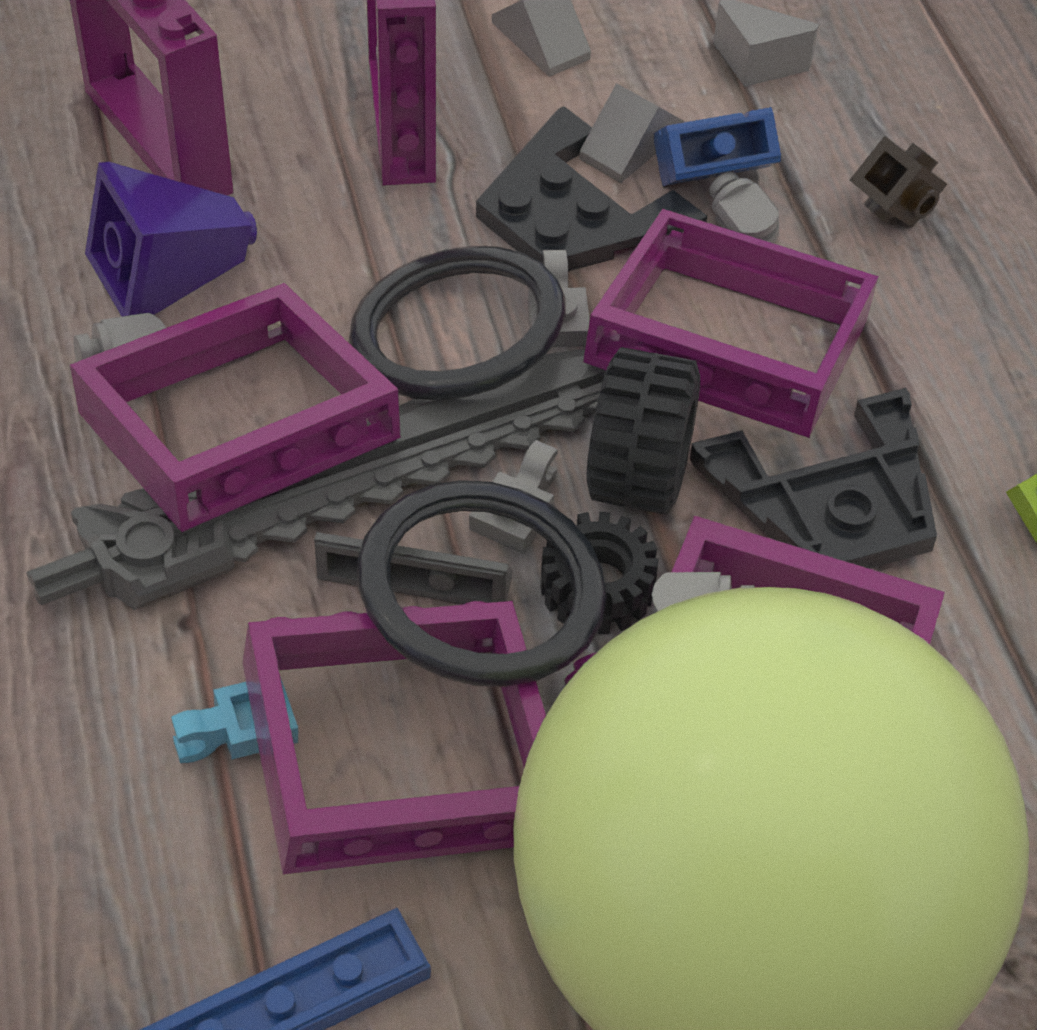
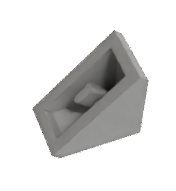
M520 0L492 14V23L549 77L591 59L589 44L571 0Z
M720 0L713 43L745 87L809 71L812 65L819 24L737 0Z
M616 83L580 149L579 159L622 183L656 155L653 133L667 125L684 123L685 121Z

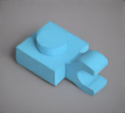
M281 679L293 743L295 744L298 743V725ZM246 682L213 689L215 707L202 710H187L171 717L176 736H173V742L180 763L201 760L225 743H227L232 760L259 753Z

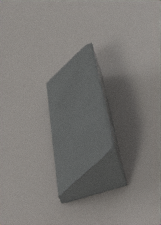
M316 532L314 545L317 578L358 586L357 559L363 539ZM399 545L395 548L390 565L393 592L462 604L473 601H483L485 603L505 602L508 598L512 580V569L507 563Z

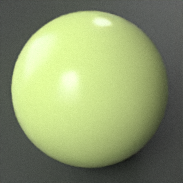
M779 587L736 588L707 593L672 604L638 621L610 640L585 662L562 689L539 728L527 757L518 791L514 819V866L519 898L529 931L552 980L572 1008L593 1030H957L983 1000L1004 964L1019 927L1028 886L1029 836L1020 781L1005 739L983 701L955 667L924 639L898 622L861 604L826 593Z

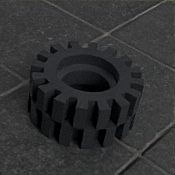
M599 511V520L596 522H591L588 512L577 515V527L591 543L599 562L609 564L623 573L622 578L605 583L607 600L603 622L598 630V635L610 634L611 622H616L619 630L623 631L631 626L632 616L640 621L646 615L647 605L651 607L652 591L656 583L659 558H656V545L654 541L647 542L648 532L644 528L639 526L633 532H630L631 519L621 515L618 523L613 524L610 523L611 512ZM546 540V547H543L541 595H545V606L549 612L558 608L557 620L564 624L571 612L574 598L572 574L564 558Z

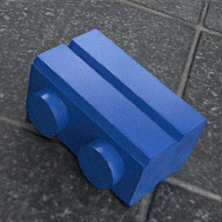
M772 107L748 111L745 114L735 113L667 125L653 133L663 186L718 177L726 172L741 173L763 169L781 162V152Z

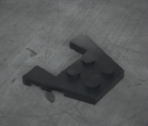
M565 106L559 108L476 200V218L516 251L522 252L544 265L543 250H566L568 272L614 259V251L638 245L662 209L707 222V215L675 190H671L631 214L570 167L567 162L579 156L580 149L592 127ZM668 225L666 235H670L672 230L682 233L684 229Z
M906 388L857 400L854 417L873 449L773 476L766 474L743 430L691 444L689 459L692 465L773 540L868 569L933 551L937 532L926 475L921 473L917 453L920 444L917 428L912 427L910 416L912 402L910 393Z

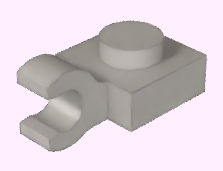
M543 250L544 266L558 279L566 297V317L557 341L552 347L586 346L590 320L586 287L568 288L566 250ZM529 289L528 313L531 328L537 317V302L532 291Z
M535 440L526 452L516 478L499 471L492 482L521 489L553 506L554 495L546 492L557 474V468L550 465L557 456L558 449ZM471 512L469 514V530L522 554H525L538 534L533 529L510 518L487 512Z

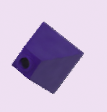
M113 162L98 163L85 255L122 317L144 313L155 315L245 261L248 245H253L256 241L257 226L252 213L249 211L243 212L234 197Z

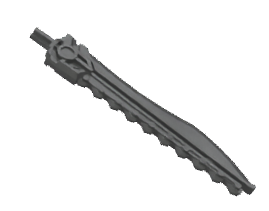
M585 349L546 354L541 361L522 376L496 389L464 398L447 400L412 399L399 406L401 438L183 532L176 527L144 488L124 493L121 498V504L118 507L106 504L76 507L71 512L73 523L77 526L78 536L85 550L28 571L27 577L33 588L34 596L39 604L44 605L100 583L108 597H117L133 610L144 607L146 603L165 595H174L227 574L235 567V561L246 562L257 553V544L269 539L295 543L307 532L306 525L320 520L345 523L356 513L354 506L363 502L391 505L403 494L402 487L409 484L432 485L442 483L450 476L448 469L457 465L485 468L496 457L494 451L503 447L528 450L535 440L540 441L541 435L539 433L549 429L575 432L585 422L583 416L595 412L606 370L583 363ZM196 491L188 494L189 502L197 499Z

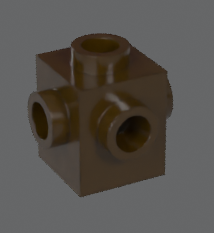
M886 136L881 139L850 178L854 185L869 196L864 205L887 224H890L894 217L911 227L919 219L926 217L933 211L939 201L940 193L947 186L945 181L932 172L938 164L934 158L914 143L907 150H904Z

